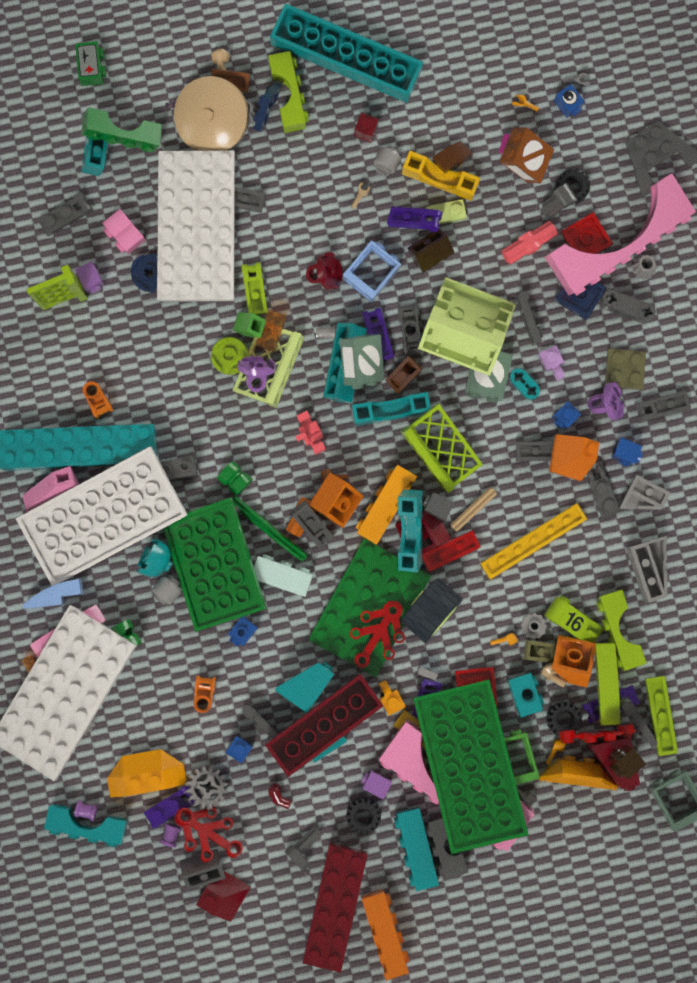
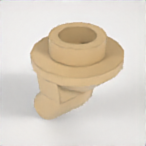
M216 49L211 54L212 62L217 64L218 69L226 70L224 63L229 62L230 54L224 49Z
M553 663L546 664L541 670L542 676L546 677L547 681L551 680L563 688L567 681L559 677L552 669Z

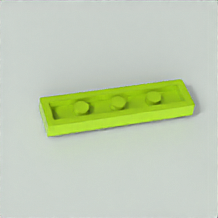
M665 676L645 678L654 737L658 742L656 745L657 756L677 754L678 749Z

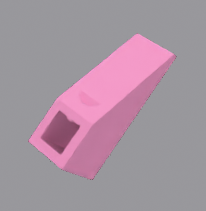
M69 466L50 473L22 495L26 512L79 485L78 478L72 468Z

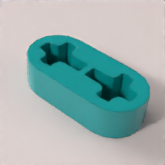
M517 368L511 372L509 376L511 384L525 399L534 400L539 396L540 387L526 371ZM515 373L517 375H519L520 373L523 375L521 379L524 382V384L520 380H514ZM525 385H527L530 389L534 387L535 395H528V389L525 387Z

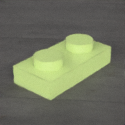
M463 199L426 207V209H436L443 213L442 219L439 220L440 225L467 219Z

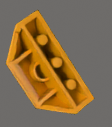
M162 749L122 756L108 776L107 781L110 798L185 785L187 779L184 764Z
M564 755V758L555 760L539 773L540 778L538 779L539 781L617 790L618 788L604 768L595 762V759L584 757L583 761L576 760V756Z

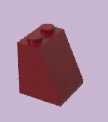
M616 736L614 741H604V739L596 740L597 742L586 743L589 751L617 787L624 789V791H631L636 789L635 786L640 785L638 772L629 779H626L624 777L620 778L618 775L616 776L609 768L611 763L608 760L611 758L610 754L617 748L622 749L626 745L633 748L630 737L620 738V736Z

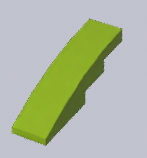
M595 643L600 725L620 724V698L615 643Z

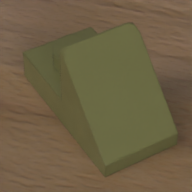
M526 640L524 660L553 663L556 644Z

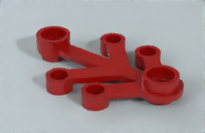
M397 601L387 602L383 609L361 613L360 619L365 623L370 622L373 618L384 617L380 624L351 629L350 636L353 639H359L361 636L374 633L364 651L355 656L354 662L357 667L365 668L369 665V656L380 638L384 648V658L387 660L394 658L395 652L391 648L387 631L390 622H392L395 632L393 636L394 641L402 643L405 640V635L401 630L399 617L402 615L403 610ZM390 607L396 608L395 614L389 612ZM364 613H368L370 615V619L365 621L363 620L362 615ZM357 629L360 632V635L358 637H354L352 635L353 630ZM399 633L403 636L401 641H397L395 638ZM391 650L393 653L392 657H386L385 652ZM361 656L366 658V662L364 664H360L358 662V659Z
M633 724L618 725V730L579 732L576 735L575 730L559 731V738L562 740V743H573L574 738L584 740L585 743L597 742V737L604 738V741H614L617 735H620V738L632 737V733H635L636 729H633Z
M214 807L209 810L205 809L194 812L188 808H180L175 813L174 819L176 824L183 828L185 837L184 849L186 851L192 852L197 846L192 836V827L198 833L202 850L200 858L203 862H210L213 858V852L210 850L208 839L224 848L227 855L231 858H237L242 853L243 846L239 841L233 840L229 842L212 831L217 829L230 830L233 826L231 818L225 817L220 821L201 824L197 819L206 818L207 820H213L215 818L217 810ZM207 811H212L214 815H208ZM181 816H186L187 821H183ZM225 821L229 822V827L224 825ZM188 842L193 844L192 848L187 846ZM230 848H235L236 853H232ZM204 853H208L210 858H205Z

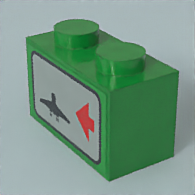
M98 41L76 43L78 78L81 86L104 84L103 77H106V68L102 66V59H105L103 48H100Z

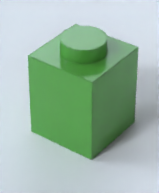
M238 312L233 331L246 337L261 338L266 320L253 313Z

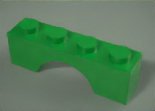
M88 107L83 113L81 135L87 136L90 140L100 139L105 140L108 144L118 143L126 148L136 147L144 152H154L160 146L162 124L143 120L137 129L126 131L112 123L107 111Z

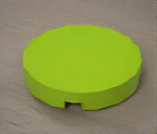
M231 337L218 340L213 346L211 353L213 366L225 375L239 373L238 361H242L244 357H249L246 345L240 339Z

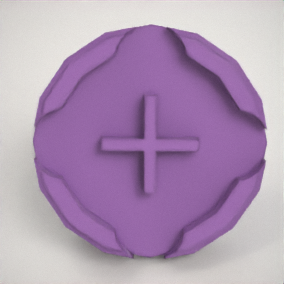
M260 356L244 357L242 361H238V371L246 374V385L252 392H260L266 386L267 375L273 374L276 371V362L272 359L264 361V358ZM255 378H260V384L252 386V381Z
M615 382L607 383L602 394L594 395L588 400V407L594 414L607 413L608 417L613 421L623 417L624 403L623 401L620 402L622 392Z

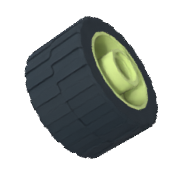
M437 578L425 591H422L416 597L409 610L403 616L401 623L424 643H427L450 618L463 601V598L441 579Z

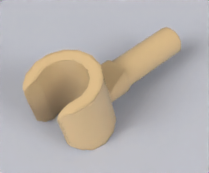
M364 182L359 184L358 195L351 205L353 209L356 208L362 197L367 196L370 186L367 190L361 189Z

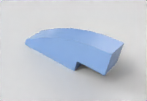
M82 579L65 581L42 590L25 602L23 609L64 605V597L84 595Z

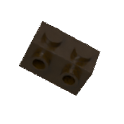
M440 228L437 232H431L407 248L414 264L423 273L455 253L448 236Z
M627 745L622 749L617 748L610 754L611 758L608 760L611 763L609 768L616 776L618 775L620 778L624 777L626 779L632 777L646 765L637 751Z

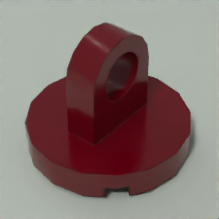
M332 252L322 253L317 259V264L307 268L306 278L310 283H321L326 290L330 291L340 287L339 282L343 279V271L340 261L334 257L335 254ZM315 269L317 270V279H315L313 276V271Z

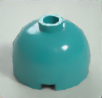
M152 538L150 542L153 544L151 547L146 546L137 564L140 568L136 569L138 573L147 577H157L163 571L167 572L172 564L168 546L160 540Z

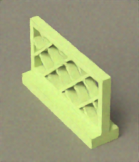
M265 323L264 327L271 329L273 335L264 340L261 335V341L259 342V338H254L248 352L249 357L252 355L256 356L254 353L255 348L263 344L266 353L260 355V357L268 356L269 359H272L270 355L279 350L282 354L281 360L276 362L278 367L274 377L266 381L267 395L263 398L258 396L257 392H254L255 395L250 393L252 392L250 389L246 391L239 389L241 382L246 380L245 374L241 372L233 391L277 408L305 338L302 334L295 331L291 332ZM283 334L290 336L288 343L280 346L277 337ZM275 339L278 347L268 351L265 343Z

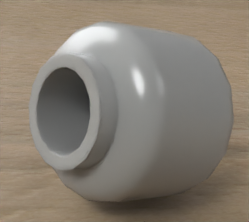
M392 146L380 148L373 162L376 171L384 176L394 174L401 161V156L397 153V149Z
M172 576L169 579L167 577L160 578L152 589L153 597L164 606L165 604L171 605L181 594V589L178 587L180 583Z

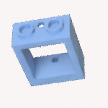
M372 240L343 274V280L370 302L375 300L401 267L400 259L394 254L389 255L384 251L385 247L379 242L374 243ZM371 252L392 267L391 271L375 290L354 275V272Z

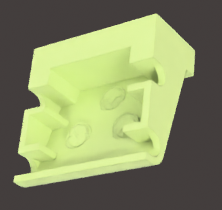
M445 277L418 349L490 376L502 348L516 304Z

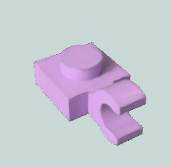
M557 345L540 352L538 355L545 370L551 369L556 381L563 379L565 374L560 365L564 364Z

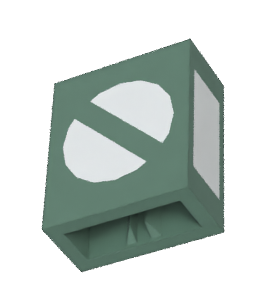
M367 334L340 339L344 385H352V389L364 388L363 384L374 386L377 385L378 381L384 380L381 334Z
M500 352L490 376L469 369L464 393L474 399H479V397L487 398L486 401L491 403L502 401L513 354Z

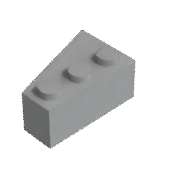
M667 536L626 548L644 603H650L667 597Z

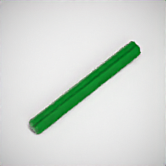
M233 497L234 505L241 509L240 513L300 562L307 558L308 554L238 497Z

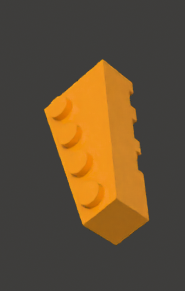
M399 465L394 470L390 469L385 478L388 480L384 487L381 485L375 494L378 496L375 503L371 502L365 511L368 515L365 520L361 518L357 524V534L377 545L398 510V496L403 489L410 490L417 476Z

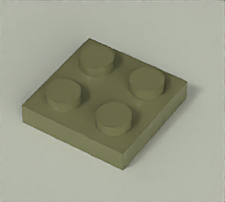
M607 349L604 386L607 383L615 382L620 389L643 390L646 352Z

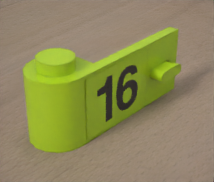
M562 595L560 598L556 596L543 616L579 640L595 643L604 628L571 606L569 599Z

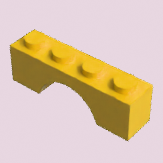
M409 151L402 169V175L472 201L480 181V177L464 171L454 172L449 170L447 173H444L427 157Z

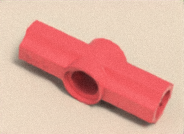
M548 221L534 231L530 230L517 239L518 241L503 249L501 253L505 261L511 265L525 255L529 256L542 247L541 245L558 235L553 223Z

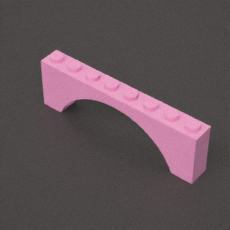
M672 173L650 187L651 204L646 222L639 234L624 248L606 254H590L578 251L564 244L544 257L568 296L573 293L576 296L586 290L584 286L589 283L591 285L601 280L600 276L606 273L608 275L616 270L615 266L617 264H625L631 260L630 256L632 254H640L647 249L645 247L647 244H655L662 239V234L666 232L668 235L677 229V224L681 222L683 225L692 219L691 215L696 211Z
M406 719L380 755V764L387 770L392 769L397 773L396 776L402 781L412 783V787L416 791L426 793L429 796V800L438 805L439 801L433 777L426 766L422 753L421 728ZM520 800L527 825L535 814L534 809ZM516 839L493 845L499 850L504 849L508 852Z

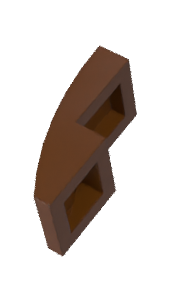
M459 141L435 155L433 162L444 173H447L454 166L463 164L473 156V153Z

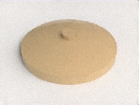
M206 76L193 80L181 91L175 103L174 121L180 137L192 149L196 151H228L243 138L248 126L249 111L245 97L233 83L220 77Z

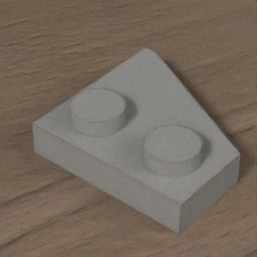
M635 475L619 508L662 510L671 492Z

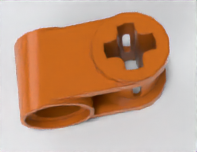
M90 381L84 384L83 394L96 419H99V416L109 411H114L102 388L97 383ZM91 386H96L97 393L93 396L88 395V389Z
M200 675L196 676L194 708L197 712L206 713L212 708L216 677L203 678ZM202 698L208 701V707L205 710L198 707V702Z

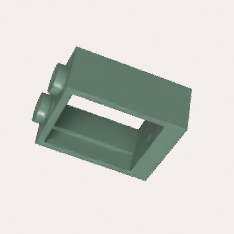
M680 769L669 773L670 777L664 780L663 778L657 779L652 783L653 786L649 787L670 829L674 832L697 821V807L672 819L658 793L659 790L682 778L697 806V789L687 771H680Z

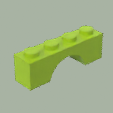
M290 51L268 55L273 80L282 82L291 92L288 103L280 109L284 133L306 129V122H309L307 111H303L302 104H305L304 95L299 93L298 89L301 86L300 77L295 75L294 69L297 68L296 58L291 56Z
M623 590L598 596L596 605L598 611L603 613V627L610 635L608 642L615 643L617 668L626 671L647 664L641 645L631 644L626 641L619 630L620 617L628 609Z

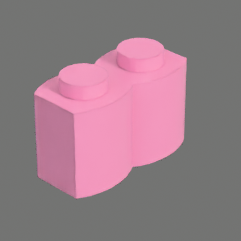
M121 209L102 223L105 227L103 231L109 238L113 237L117 241L115 245L121 253L125 251L129 255L146 241Z

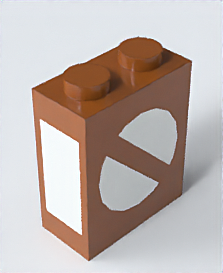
M513 127L500 163L525 182L541 184L554 149L527 127Z

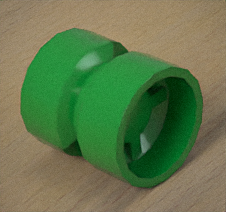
M235 461L230 462L217 476V480L224 486L229 485L228 489L235 497L240 495L253 480L247 473H241V467Z
M130 619L110 628L137 646L142 644L138 634L133 632L135 628Z

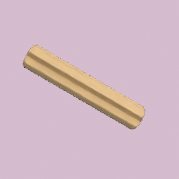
M491 487L488 488L450 524L452 529L456 532L459 531L496 496L495 490Z

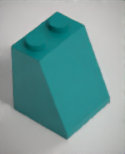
M325 661L322 664L318 662L280 684L275 691L308 713L333 677V667Z

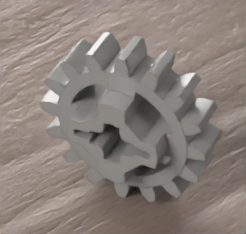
M205 766L201 767L200 771L198 769L194 770V775L190 774L188 776L191 781L185 783L189 787L185 793H190L187 800L193 799V806L200 804L201 810L205 806L208 810L212 809V804L215 807L219 806L218 801L222 802L225 800L222 794H227L228 792L224 790L228 783L222 782L225 776L218 775L220 770L213 772V767H209L207 771ZM204 775L202 781H196L200 776ZM207 784V788H209L210 790L206 792V789L203 788V785ZM210 795H216L213 800L208 801Z

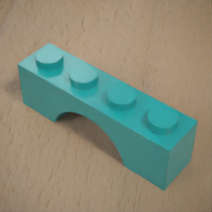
M428 392L412 394L390 401L365 402L352 405L355 427L420 416L431 409Z
M403 489L398 496V515L401 518L402 526L401 543L398 551V571L418 572L422 565V491Z
M52 803L48 808L44 829L49 830V834L53 835L64 833L68 834V837L72 839L84 837L91 843L103 841L106 842L107 846L118 847V845L124 842L128 819L109 815L101 825L86 827L76 821L72 813V807Z

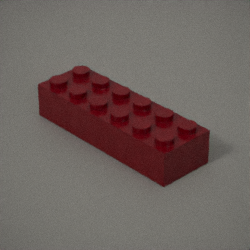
M358 674L264 745L287 777H290L384 705L363 676Z
M329 842L302 964L341 973L368 856L367 851Z

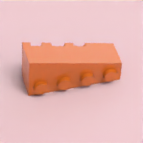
M384 889L362 895L363 906L369 926H371L374 943L377 946L379 960L384 969L385 980L409 974L407 963L410 960L407 950L403 951L401 947L404 940L401 931H396L395 924H398L395 912L391 913L389 905H392L389 893L385 894Z

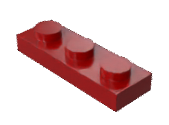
M472 530L422 554V559L428 572H431L481 548Z

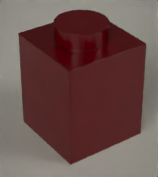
M361 112L354 129V137L372 143L378 129L379 119Z

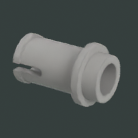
M333 325V327L316 328L317 340L334 339L337 327Z

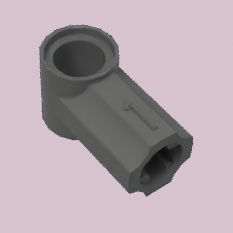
M568 183L557 188L553 192L554 195L542 204L541 210L544 215L551 218L562 209L576 202L577 198Z

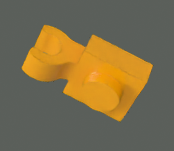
M386 680L378 683L384 693L380 700L388 716L406 707L397 689L391 692Z

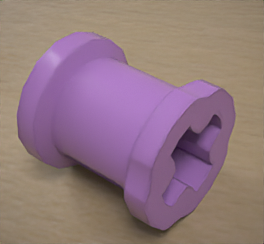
M78 800L74 818L84 817L94 822L98 804L90 805Z
M165 823V833L159 843L176 848V839L182 828L174 824Z

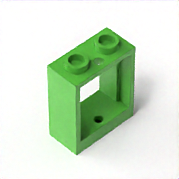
M521 729L509 732L510 736L504 737L505 743L522 739L530 771L514 775L516 785L539 779L527 733L525 731L521 732Z

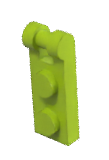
M260 262L247 266V264L242 265L248 313H253L257 316L268 314ZM256 272V277H249V273Z

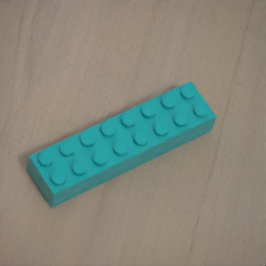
M286 3L270 35L272 46L286 52L290 51L295 56L405 103H408L423 69L424 62Z
M154 424L0 430V469L16 471L63 469L69 466L71 468L110 467L148 447H152L157 456L156 426Z

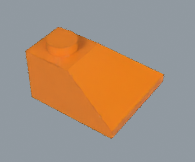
M556 434L549 472L582 481L597 461L599 442L585 437Z
M558 635L552 669L566 680L567 683L587 688L595 656V643Z

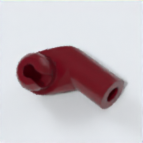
M271 784L268 794L272 803L289 810L292 800L282 797L279 784Z

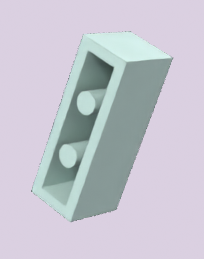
M265 554L262 557H257L254 569L258 581L306 597L313 577L312 574H309V569L299 567V570L291 568V563L282 560L281 563L274 562V557Z

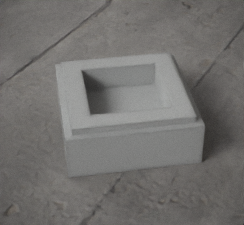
M420 666L417 670V674L433 681L438 676L437 673Z

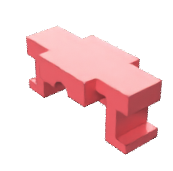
M308 411L297 415L301 425L298 428L301 434L295 436L297 441L299 442L304 439L306 446L311 445L315 455L325 451V446L321 439H324V436L316 420L311 421Z

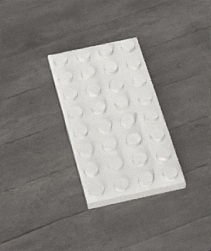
M159 151L158 301H234V151Z
M148 447L16 518V521L50 584L53 586L188 514L152 447Z
M69 605L0 721V747L46 777L56 781L137 645L74 606Z

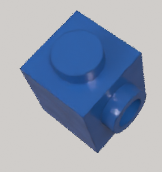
M567 401L551 418L558 428L565 431L580 417L581 413Z
M620 438L617 440L611 458L619 460L618 463L623 466H633L636 462L639 463L642 458V446Z
M241 617L228 633L231 636L229 640L237 647L239 645L244 646L257 631L258 627L247 618Z

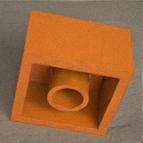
M329 473L318 492L312 498L309 506L331 522L344 528L364 496L346 481Z

